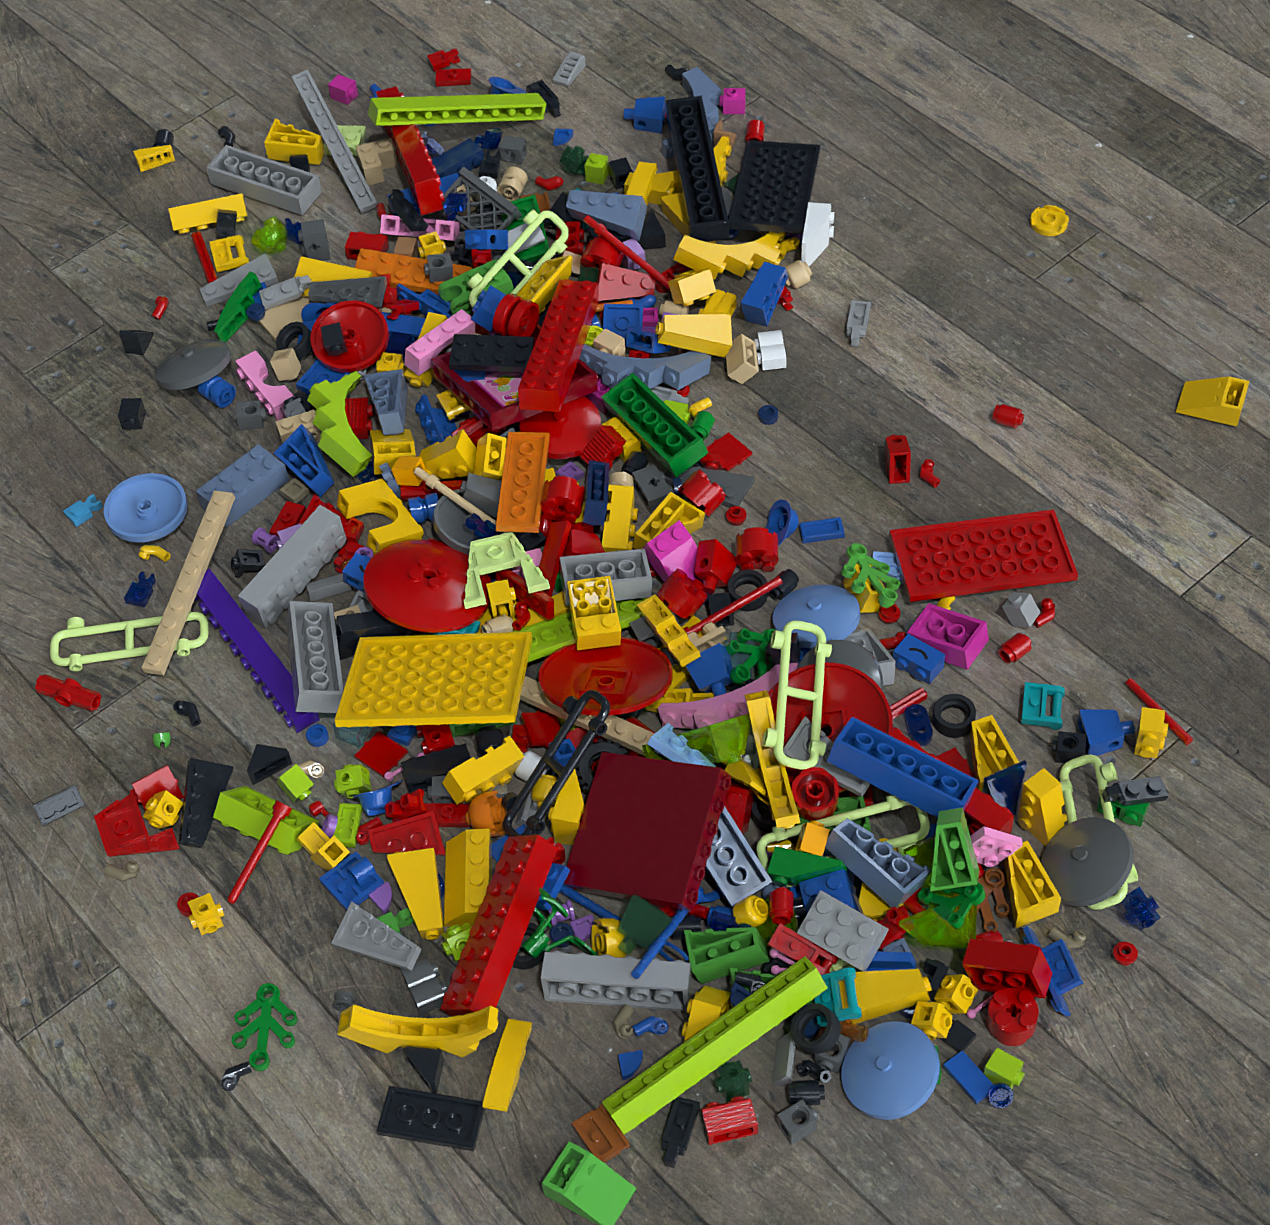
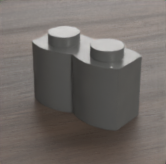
M426 957L417 961L412 971L401 968L405 983L420 1015L441 1007L447 988L444 981L439 983L437 979L440 973L435 962L430 964Z

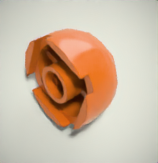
M494 790L478 794L471 801L469 811L466 813L468 825H471L473 829H490L491 837L503 836L505 834L504 830H502V821L506 815V809L502 807V797L497 798L495 794L498 792Z

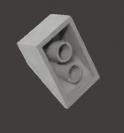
M869 628L855 630L844 639L860 644L875 657L882 672L883 686L894 684L896 661Z

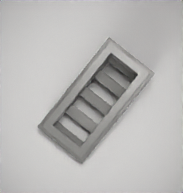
M570 51L553 78V82L569 87L585 68V56Z

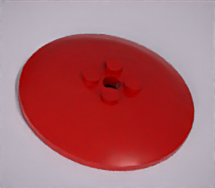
M406 540L381 549L369 560L364 571L363 588L369 603L386 619L408 629L437 633L458 630L477 621L489 607L490 601L486 584L491 583L489 574L480 575L487 604L465 609V585L467 584L469 555L439 541Z
M621 637V644L584 650H577L576 643L563 646L547 657L539 670L540 689L544 696L553 704L562 708L563 702L567 697L575 696L579 699L586 691L596 690L609 701L610 711L608 716L633 712L651 705L668 691L673 679L672 664L661 650L643 641L639 642V640ZM591 699L580 714L597 716L601 705L594 699Z
M825 662L821 729L824 727L832 728L831 734L827 737L832 742H835L851 717L892 736V712L887 698L876 682L867 674L854 667L840 663ZM816 663L789 673L788 687L814 692ZM779 681L768 693L775 724ZM787 696L783 748L804 717L808 718L812 724L813 701ZM785 766L790 787L792 788L794 779L803 770ZM839 786V793L847 791V789Z

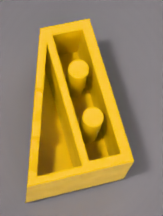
M278 119L274 120L264 142L267 157L271 160L290 161L289 156L306 154L308 155L309 164L320 165L325 154L322 136L304 129L300 131L291 124L284 125Z
M462 429L458 431L457 435L453 437L448 436L445 441L441 443L436 442L422 449L419 457L422 458L427 473L435 475L440 480L468 476L469 473L474 474L477 448Z
M609 485V503L606 510L608 512L606 522H604L602 538L603 549L605 553L617 550H633L631 537H635L636 525H633V523L638 520V508H635L634 486Z
M670 492L635 533L633 548L642 549L649 541L679 520L686 530L692 534L703 527L705 513Z
M993 715L972 721L970 743L975 779L979 780L977 789L983 793L990 794L1020 783L1022 766Z
M510 735L504 738V742L498 748L493 749L491 746L485 750L486 755L478 759L472 757L448 772L442 784L456 804L463 801L468 803L478 794L492 791L495 786L499 784L504 786L512 781V775L525 756Z
M1045 768L1023 783L1017 821L1024 830H1028L1046 847L1052 837L1065 827L1064 822L1067 821V815L1062 814L1061 807L1064 805L1061 783Z
M1028 841L1023 842V846L1012 855L1006 857L1004 861L1015 929L1058 913L1061 902L1059 893Z

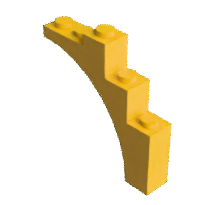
M724 136L721 137L713 149L721 188L728 179L726 158L731 155L732 146L729 145V137ZM677 170L655 174L652 180L653 188L647 201L648 203L661 205L662 196L681 192ZM632 172L629 173L624 184L625 195L634 174Z
M769 232L755 241L736 245L713 244L684 235L673 260L694 270L710 269L714 280L718 273H723L724 269L743 277L746 271L750 272L752 267L758 270L764 262L779 266L781 259L778 257L781 250H779L780 243L778 241L782 242L786 233Z
M767 690L745 694L754 745L758 754L772 819L775 821L777 828H792L795 824L800 823V818L786 768L777 761L774 756V748L763 746L766 728L775 729L770 696Z
M353 1004L341 1012L337 1035L387 1054L400 1046L403 1048L413 1046L431 1049L439 1048L463 1058L476 1051L480 1040L496 1031L498 1027V1009L488 1006L477 1012L461 1016L413 1018L389 1015Z

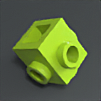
M348 764L343 766V769L335 771V789L348 799H354L353 796L372 791L369 769L361 764Z
M470 924L453 925L446 930V933L442 934L444 942L441 945L446 956L450 955L455 961L460 960L461 951L466 945L469 931L472 927Z

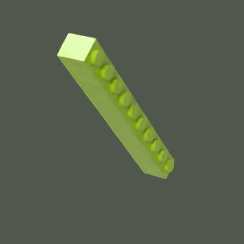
M538 93L370 98L368 116L376 126L543 120L547 103Z
M804 956L602 1101L622 1133L625 1135L637 1127L648 1117L655 1114L666 1104L676 1099L691 1086L697 1084L709 1073L716 1070L723 1063L737 1055L741 1050L758 1040L766 1032L825 991L828 987L817 968Z

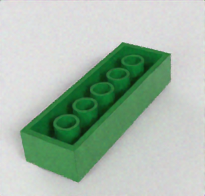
M631 373L601 396L608 412L613 417H618L639 438L641 444L676 478L708 454L702 438L634 373Z

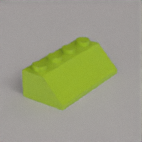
M241 786L220 792L213 818L221 821V824L224 826L238 829L245 836H252L258 839L259 842L274 815L272 814L274 810L272 807L276 800L250 787ZM293 808L288 817L286 816L284 820L281 819L268 845L277 848V851L282 854L298 851L302 848V845L296 838L313 822L318 826L319 820Z

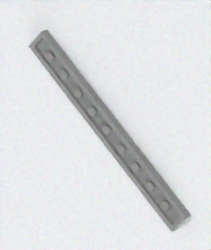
M308 69L291 76L361 214L376 208L377 202Z

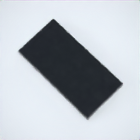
M389 1086L376 1132L377 1135L475 1151L485 1108H483V1101Z

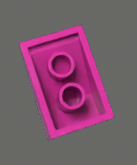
M680 520L653 538L642 548L646 551L647 560L664 582L672 572L680 568L690 579H698L704 583L694 572L698 548Z
M929 603L907 631V634L944 653L947 663L967 670L989 641L987 623L985 621Z

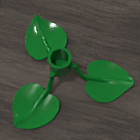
M540 887L538 890L541 894V899H544L552 906V912L546 919L535 907L532 915L539 919L540 925L523 943L522 948L532 958L536 959L543 950L549 952L552 948L570 941L584 953L597 956L595 951L577 936L568 935L548 945L550 939L543 931L547 926L550 929L552 928L549 922L557 911L565 918L568 917V913L559 901Z

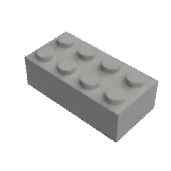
M645 549L560 557V579L566 606L570 605L567 581L610 576L615 601L651 597L652 577Z

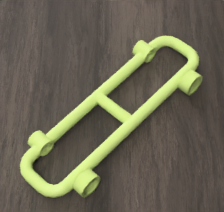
M532 209L523 218V221L529 226L486 275L482 277L477 272L471 277L467 284L472 288L469 294L472 308L477 302L478 294L508 260L525 276L511 292L516 295L546 260H550L556 252L561 254L566 249L567 245L565 242L569 235L568 227L554 212L547 210L538 214ZM545 218H549L561 230V236L551 245L536 265L529 270L514 253Z
M190 609L186 621H199L200 636L195 640L179 639L174 649L179 656L189 655L190 649L200 647L207 641L209 627L208 620L204 614L191 612ZM162 616L85 627L84 619L72 617L67 620V629L59 631L51 639V660L58 666H69L71 671H80L83 668V664L147 655L150 646L134 648V628L159 625ZM125 630V650L89 655L71 654L68 658L59 657V642L62 639Z
M793 620L784 626L783 631L774 630L771 637L770 646L771 648L781 649L775 729L766 728L763 746L774 748V756L782 765L804 770L814 767L818 763L819 755L823 756L826 750V742L820 741L825 657H830L832 645L826 643V635L819 626L813 623ZM794 629L811 632L817 637L814 692L788 687L791 632ZM787 696L813 701L811 741L808 748L810 758L807 761L789 758L783 753Z
M1092 754L1083 755L1066 762L1060 770V783L1068 824L1077 820L1072 796L1073 787L1069 780V773L1072 769L1086 764L1094 765L1104 818L1115 823L1111 802H1104L1102 793L1108 787L1107 782L1117 780V773L1112 762L1103 764L1099 757ZM1134 864L1127 880L1115 895L1087 907L1099 910L1120 903L1127 895L1128 884L1138 881V874Z
M890 794L886 796L887 801L815 821L824 824V828L833 825L836 828L847 818L852 821L912 804ZM916 806L914 807L918 813L921 825L920 830L916 833L886 840V842L893 845V848H898L899 853L903 856L917 853L916 842L924 839L930 829L927 812L920 810ZM804 824L787 829L774 826L772 827L773 832L761 837L756 849L758 859L766 872L769 868L766 846L774 841H781L800 835L801 827ZM834 855L827 856L828 858L837 859ZM787 884V885H786V887L797 886V885H790V884Z

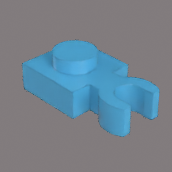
M92 494L86 499V502L83 503L79 500L63 510V513L75 527H78L93 517L92 511L100 510L103 505Z

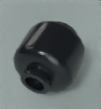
M494 725L480 728L474 737L477 753L481 757L487 754L485 751L487 748L492 746L493 749H496L504 742L503 732Z

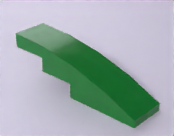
M250 271L228 299L214 330L219 340L227 342L248 319L246 310L255 303L252 296L262 287L255 273Z

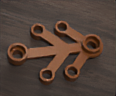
M991 868L984 873L983 877L978 878V882L985 889V899L979 905L971 906L960 928L953 929L949 925L948 936L952 941L962 942L966 939L968 926L979 910H981L984 920L983 932L989 931L987 926H993L995 928L992 930L993 932L998 931V924L994 921L988 902V897L991 893H993L997 904L995 909L996 916L1001 919L1009 916L1010 906L1006 903L1002 891L1006 883V877L1001 870ZM994 879V880H996L997 882H996V883H993V882H991L990 880ZM1004 908L1006 912H1000L999 909ZM960 932L962 935H955L953 933Z

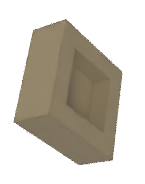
M293 478L280 489L281 495L293 503H298L310 493L309 488L296 478Z

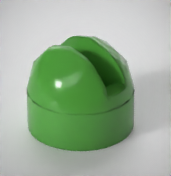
M169 732L152 735L153 743L158 749H161L160 744L164 743L165 748L171 743Z

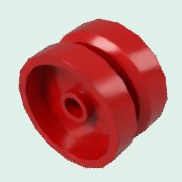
M513 293L507 294L500 301L493 318L494 333L499 336L531 337L539 320L540 310L538 304L528 299L523 300L520 296Z

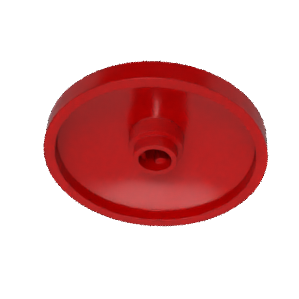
M356 300L340 302L326 309L317 318L311 331V346L317 359L325 367L344 373L360 371L374 364L385 352L389 342V327L383 314L375 306ZM340 322L344 331L348 352L338 356H328L320 327Z
M584 396L563 404L560 412L544 411L519 421L520 432L549 433L548 458L568 459L581 455L601 426L598 409Z

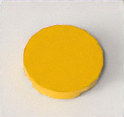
M1045 205L1044 208L1039 209L1038 207L1031 213L1030 225L1038 234L1057 236L1067 229L1069 217L1062 208Z

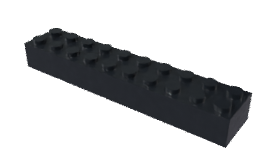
M702 96L665 100L666 118L690 237L704 242L729 239V220Z

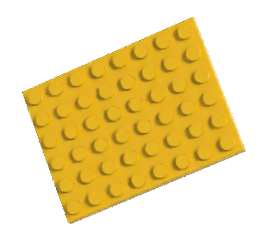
M532 632L360 637L335 716L336 727L349 728L515 722L533 639Z

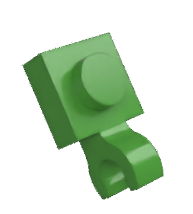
M409 908L399 911L395 917L392 912L376 918L399 934H401L400 928L414 923Z

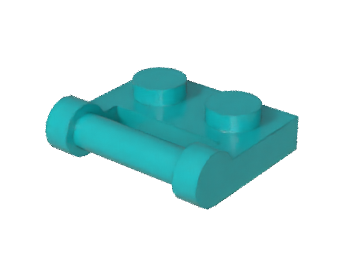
M1025 682L1021 724L1046 726L1052 730L1062 729L1061 708L1062 698L1065 696V688L1058 685ZM1047 695L1053 697L1052 716H1045Z
M844 968L821 975L828 988L814 998L815 1003L822 1004L836 1014L840 1022L862 1017V1011L858 1007L855 969ZM842 980L845 981L848 1008L845 1009L842 1007L839 981ZM823 1015L817 1016L818 1024L821 1027L827 1026L826 1018Z

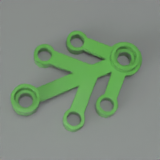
M853 543L846 550L849 561L843 566L841 574L845 578H852L856 572L854 567L858 563L861 571L858 578L851 585L852 591L858 594L862 593L866 587L865 581L868 578L879 594V604L885 608L893 606L898 597L895 591L898 590L900 581L888 576L890 571L888 564L873 559L867 555V549L863 545ZM879 580L886 583V588L883 587Z

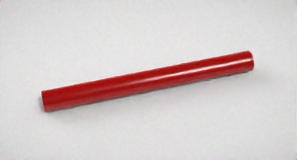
M1132 678L1126 681L1125 685L1149 708L1163 710ZM1165 712L1164 723L1168 724V727L1186 745L1190 744L1193 738Z

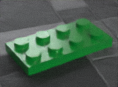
M535 194L511 201L519 209L522 216L518 220L514 219L506 230L509 231L525 224L523 218L532 209L538 214L540 213ZM505 214L502 215L503 221L507 219ZM543 221L539 226L546 240L514 254L519 260L527 259V261L535 262L549 250L550 247Z

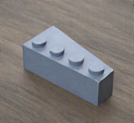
M570 190L566 208L572 218L583 221L589 215L597 223H602L606 226L607 230L610 229L618 232L620 235H627L640 241L647 211V205L642 196Z
M403 369L364 375L368 393L383 434L397 435L404 432L408 388Z
M848 818L833 829L826 842L825 848L837 859L842 860L847 868L891 907L898 908L923 886L932 871L926 865L923 868L913 862L914 858L907 854L903 856L892 849L893 845L888 842L878 841L874 838L873 833Z

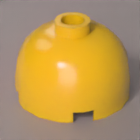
M595 919L594 921L597 925H592L591 927L592 949L595 952L597 951L598 956L606 954L618 958L626 957L630 946L633 944L631 932H628L625 925L617 919Z

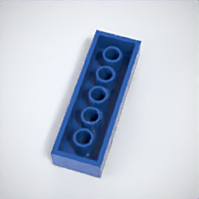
M851 717L836 738L827 762L937 818L939 811L962 807L964 811L979 780L854 717Z

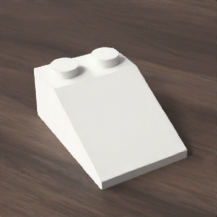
M808 202L802 239V262H806L808 266L829 245L830 237L833 238L834 226H831V224H834L835 212H831V204Z

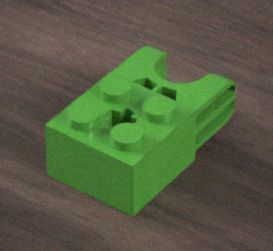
M497 259L440 284L438 293L443 300L451 301L450 310L453 315L461 309L467 314L474 313L469 301V294L472 288L467 282L477 272L484 277L498 261ZM503 267L483 289L487 291L491 285L505 295L510 294L514 290L512 280Z

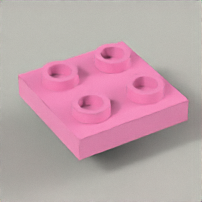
M984 826L970 836L977 863L984 864L987 867L998 865L999 862L1023 846L1021 837Z

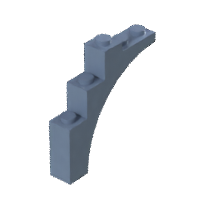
M698 67L682 73L683 89L690 97L702 96L711 141L714 143V124L719 121V111L716 106L720 105L721 89ZM670 137L662 141V153L666 159L674 156Z
M585 344L579 357L582 362H585L589 368L602 377L601 383L610 388H613L631 373H634L649 389L664 382L680 390L709 374L711 356L693 350L672 357L631 358L609 354Z

